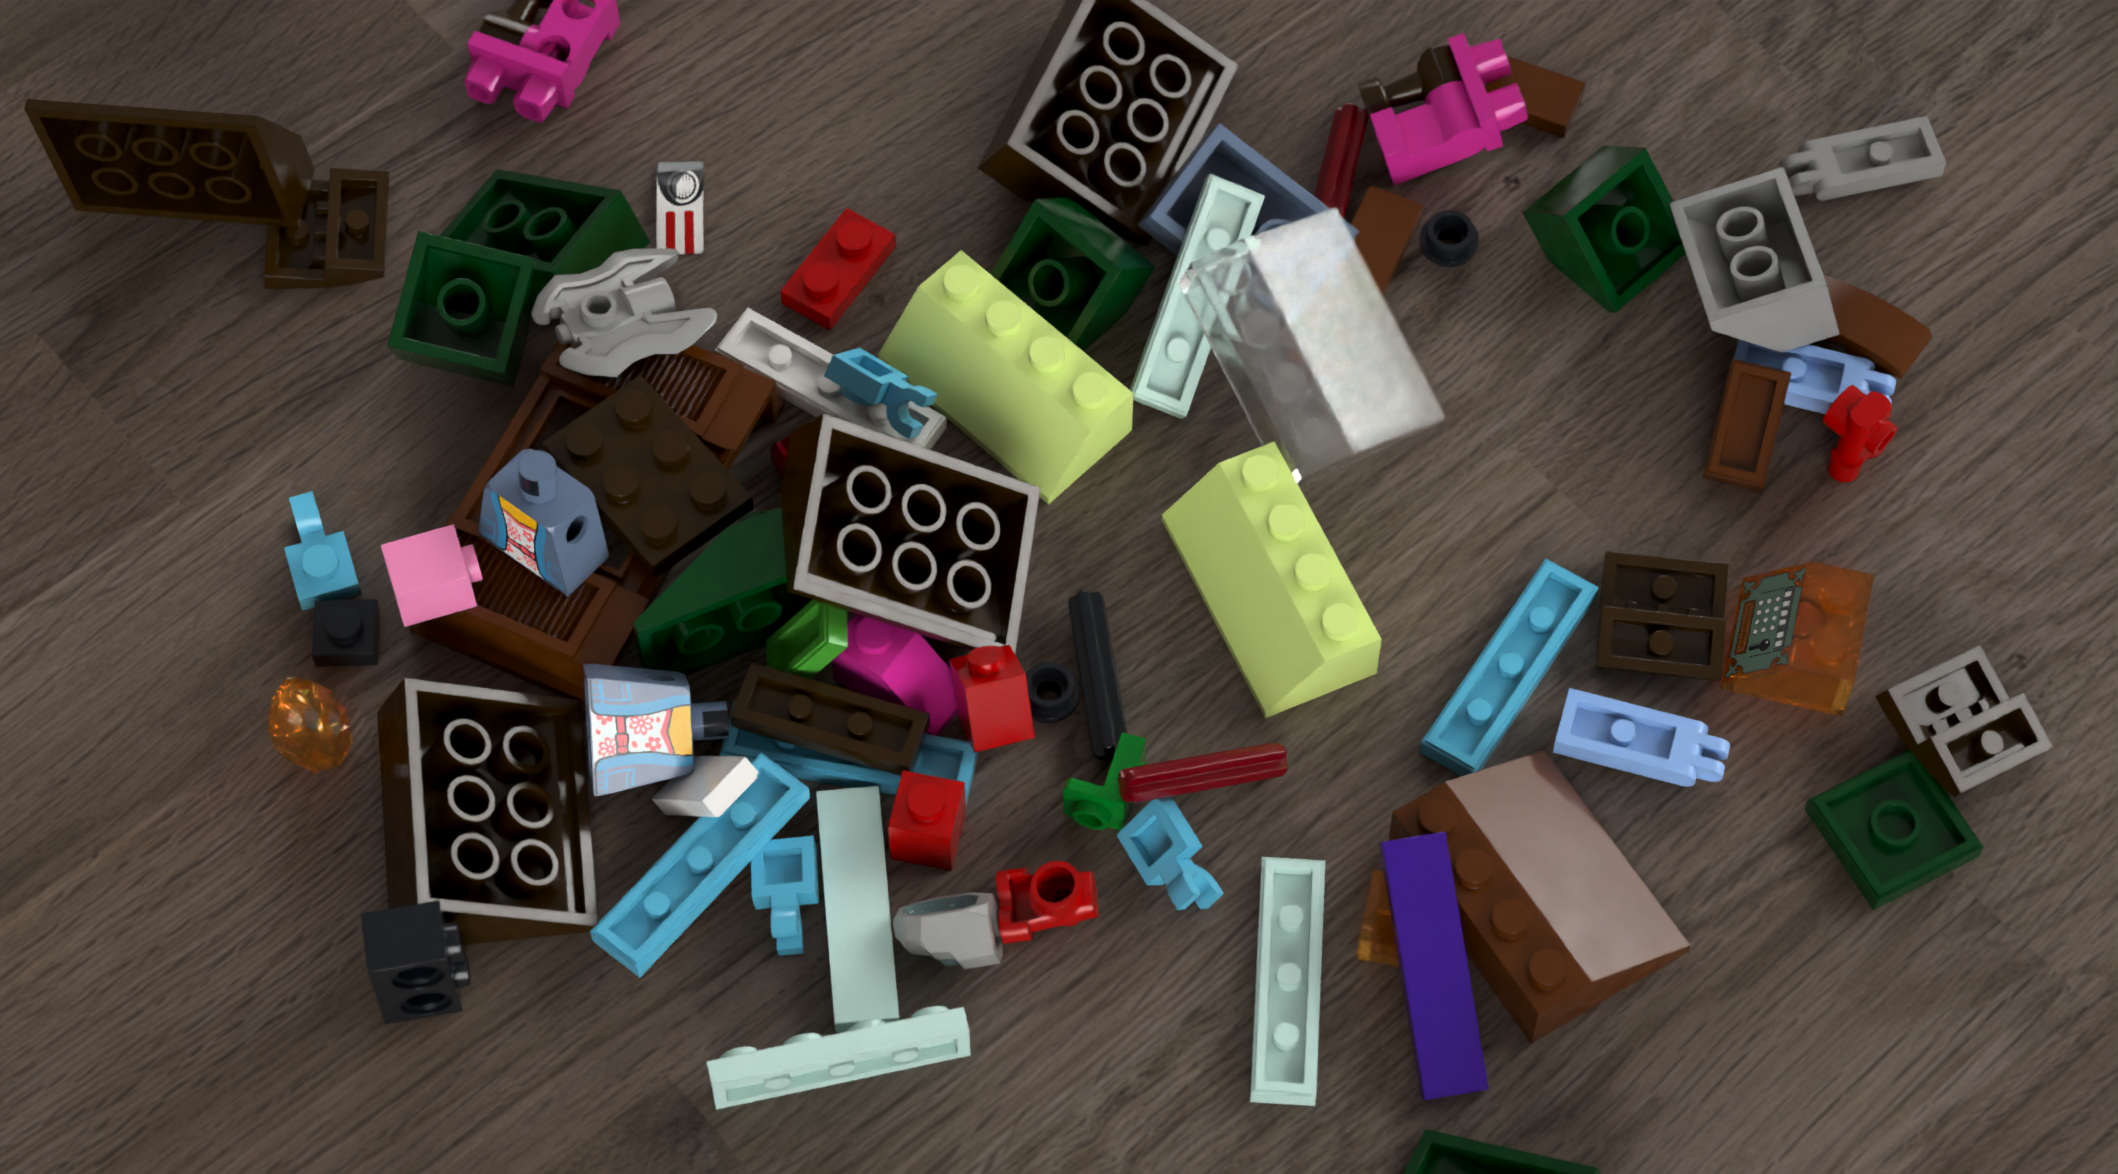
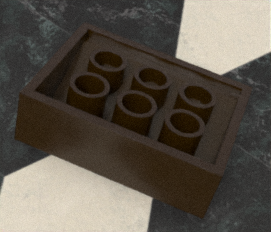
M1066 0L977 168L1030 203H1033L1035 199L1071 197L1117 236L1145 246L1150 242L1152 236L1137 225L1201 141L1239 65L1147 0Z
M27 99L24 110L75 211L268 225V222H273L285 227L286 225L298 228L300 226L315 168L302 137L269 120L255 115Z
M823 413L790 433L780 489L787 591L971 651L982 646L1001 647L1010 645L1015 654L1041 487Z
M404 678L377 711L388 909L439 900L446 923H458L462 945L590 932L598 923L580 700Z

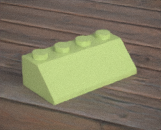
M962 250L919 285L878 354V359L907 375V383L912 386L921 385L937 393L938 395L932 406L942 415L946 416L950 422L1017 479L1041 487L1039 497L1048 505L1132 431L1133 392Z
M1275 441L1218 463L1162 514V522L1265 718L1377 674L1382 639Z

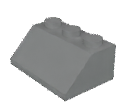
M1784 167L1669 203L1712 331L1781 353L1840 335L1828 287Z

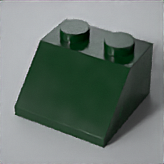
M1603 145L1522 212L1548 261L1608 312L1616 313L1686 254L1669 204L1674 201L1646 147Z
M1071 197L1035 199L992 270L991 275L1084 352L1126 315L1156 266Z
M418 231L387 346L399 360L514 387L529 331L536 259Z

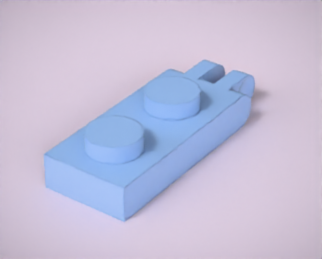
M1740 339L1738 340L1734 359L1792 372L1784 402L1785 405L1826 414L1836 398L1851 385L1856 386L1866 395L1871 391L1881 393L1892 403L1889 396L1894 394L1896 379L1891 375L1874 371L1875 364L1866 358L1812 345L1801 346L1781 353Z
M1569 688L1552 753L1690 787L1695 784L1696 778L1709 782H1719L1722 780L1725 765L1718 760L1728 758L1730 743L1725 739L1707 735L1708 726L1701 721Z

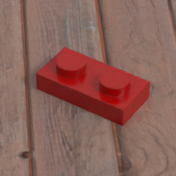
M846 208L781 289V303L831 331L896 248L895 234Z

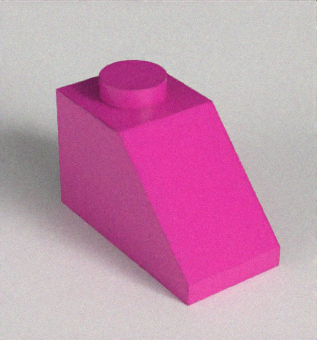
M855 614L847 624L848 648L832 660L833 679L853 692L929 713L930 726L927 734L940 736L957 714L951 669L921 634Z

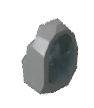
M970 892L915 902L899 908L893 919L895 938L911 954L931 956L945 966L960 964L964 969L999 964L1001 962L1003 944L999 931L998 910L996 901L990 893Z

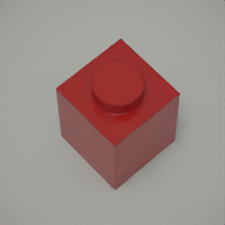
M1010 645L1001 647L982 646L973 649L968 655L949 659L959 724L975 753L1035 738L1026 673Z
M902 770L888 824L891 859L949 871L953 870L966 818L965 782Z

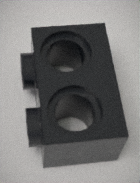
M439 900L361 913L368 975L385 1024L463 1011L460 988L471 986L465 948H462L458 923H446Z

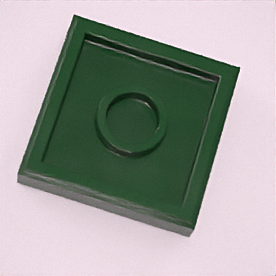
M1909 749L1808 799L1805 811L1873 911L1979 857L1984 848L1942 786L1929 774Z

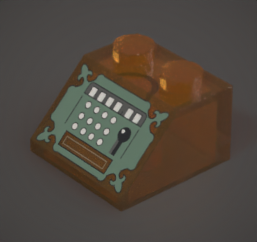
M1808 562L1744 577L1741 583L1720 689L1843 716L1855 682L1874 575L1818 562Z

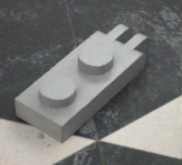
M1927 116L1809 140L1800 145L1798 148L1799 153L1788 155L1780 161V167H1784L1787 177H1790L1788 180L1794 196L1815 192L1817 199L1821 201L1939 177L1943 175L1946 166V160Z

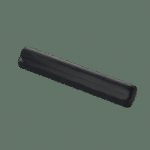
M1088 589L1078 591L1077 595L1069 598L1068 607L1093 755L1097 760L1112 762L1121 733H1127L1104 596L1099 591L1089 592Z

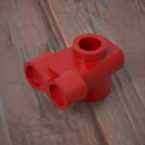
M1851 385L1836 398L1826 412L1823 424L1840 436L1836 448L1831 451L1827 464L1829 475L1836 481L1846 483L1855 480L1860 474L1862 464L1868 458L1880 456L1894 438L1898 427L1890 421L1892 405L1883 394L1871 391L1866 395L1856 386Z
M1052 861L1042 865L1034 874H1029L1026 867L996 872V888L999 899L998 924L1003 944L1030 941L1034 939V932L1059 926L1070 927L1077 925L1081 921L1099 916L1097 886L1092 871L1078 872L1067 862Z

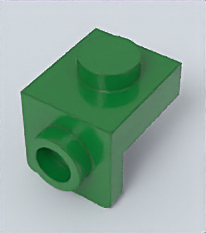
M1124 732L1121 733L1104 786L1075 778H1067L1063 790V813L1072 817L1078 824L1089 829L1104 830L1109 827L1121 831L1126 826L1133 802L1127 803L1121 799L1117 777L1122 769L1149 764L1145 763L1146 738Z

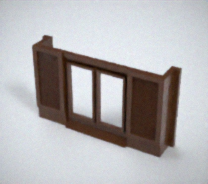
M559 340L556 342L542 365L540 374L455 514H451L445 526L454 524L461 547L473 544L483 578L481 581L471 583L477 607L410 625L411 633L564 698L580 700V704L585 706L583 664L616 666L635 633L633 622L652 604L673 566L657 578H654L630 551L619 570L601 564L567 597L479 535L478 528L484 487L491 478L523 449L534 448L561 402L587 412L640 375L729 471L758 419L775 424L785 407V400L778 397L776 381L747 370L740 363L695 345L688 347L678 354H654L633 362L619 376L607 377L585 375L561 366L559 364L560 355L571 345L570 343L562 345Z

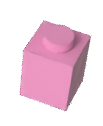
M454 524L381 545L404 627L477 607L471 583L483 580L473 544L460 546Z

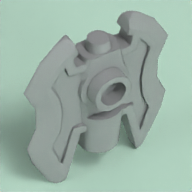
M650 248L614 252L601 266L581 274L554 275L538 294L532 310V318L534 322L540 325L550 324L551 319L559 318L560 325L555 327L556 336L562 345L569 343L571 345L560 355L559 364L561 366L585 375L617 377L637 360L654 354H678L692 346L716 323L717 313L712 308L675 312V300L668 283L663 277H655L677 262L678 251L671 248Z

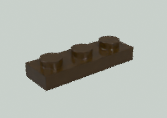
M753 662L749 666L730 714L732 727L901 776L902 770L913 772L930 726L929 713Z

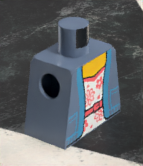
M523 449L491 478L484 487L478 528L479 535L567 597L609 558L595 496L588 487L558 468L555 459L549 453Z
M583 664L589 781L594 796L611 794L688 775L694 771L693 741L729 738V719L726 701L691 703L690 686L685 674L674 671Z

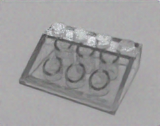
M1337 208L1243 238L1189 264L1178 281L1262 446L1275 441L1300 488L1425 430L1446 418Z

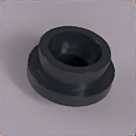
M1444 210L1438 212L1421 229V251L1428 260L1436 265L1443 267L1461 266L1469 262L1478 249V231L1470 218L1459 211ZM1444 239H1451L1455 241L1457 244L1450 245L1442 243L1441 241Z
M1043 662L1026 672L1032 719L1043 723H1055L1073 714L1080 701V686L1077 678L1070 670L1055 662ZM1045 690H1053L1060 697L1056 700L1046 701L1040 699L1038 695Z

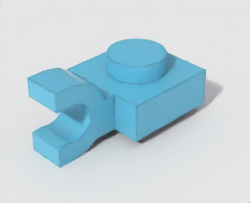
M860 347L833 355L824 374V377L841 386L840 392L847 399L864 406H873L879 403L887 406V419L891 427L907 439L919 436L924 426L919 421L910 417L908 403L912 401L922 408L933 405L938 395L929 388L921 385L912 386L907 383V375Z
M313 491L289 497L302 543L284 547L302 611L314 608L315 601L342 600L362 594L344 531L325 535Z
M1172 797L1152 800L1117 834L1118 839L1146 885H1163L1165 883L1170 899L1177 910H1185L1194 901L1200 909H1208L1224 894L1212 875L1200 866L1195 865L1191 860V857L1203 846Z
M814 836L773 839L751 860L752 900L756 910L771 908L772 937L776 938L778 956L804 954L800 905L819 903L817 846Z

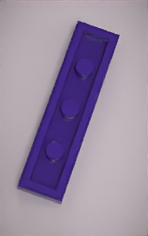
M1446 832L1379 842L1421 1099L1429 1100L1489 1090Z

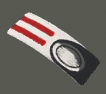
M702 161L658 163L656 198L657 248L675 249L678 251V255L701 254L703 252L704 163Z

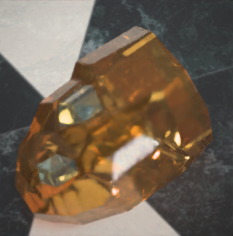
M291 675L283 680L272 698L268 716V732L273 747L289 762L315 773L340 767L353 744L346 707L334 699L329 689L317 682Z

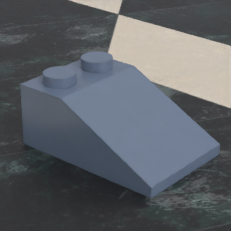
M1219 123L1204 135L1137 226L1178 256L1205 178L1209 174L1265 195L1231 291L1285 325L1290 326L1360 231Z

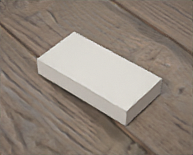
M694 756V771L688 775L670 779L655 794L652 800L665 815L720 817L755 781L756 775L759 772L745 756Z

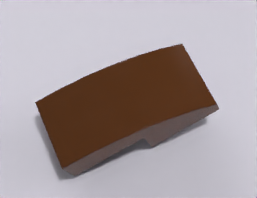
M1823 275L1840 335L1824 340L1846 346L1849 355L1872 361L1875 364V371L1902 379L1931 340L1930 329L1887 301L1856 286Z

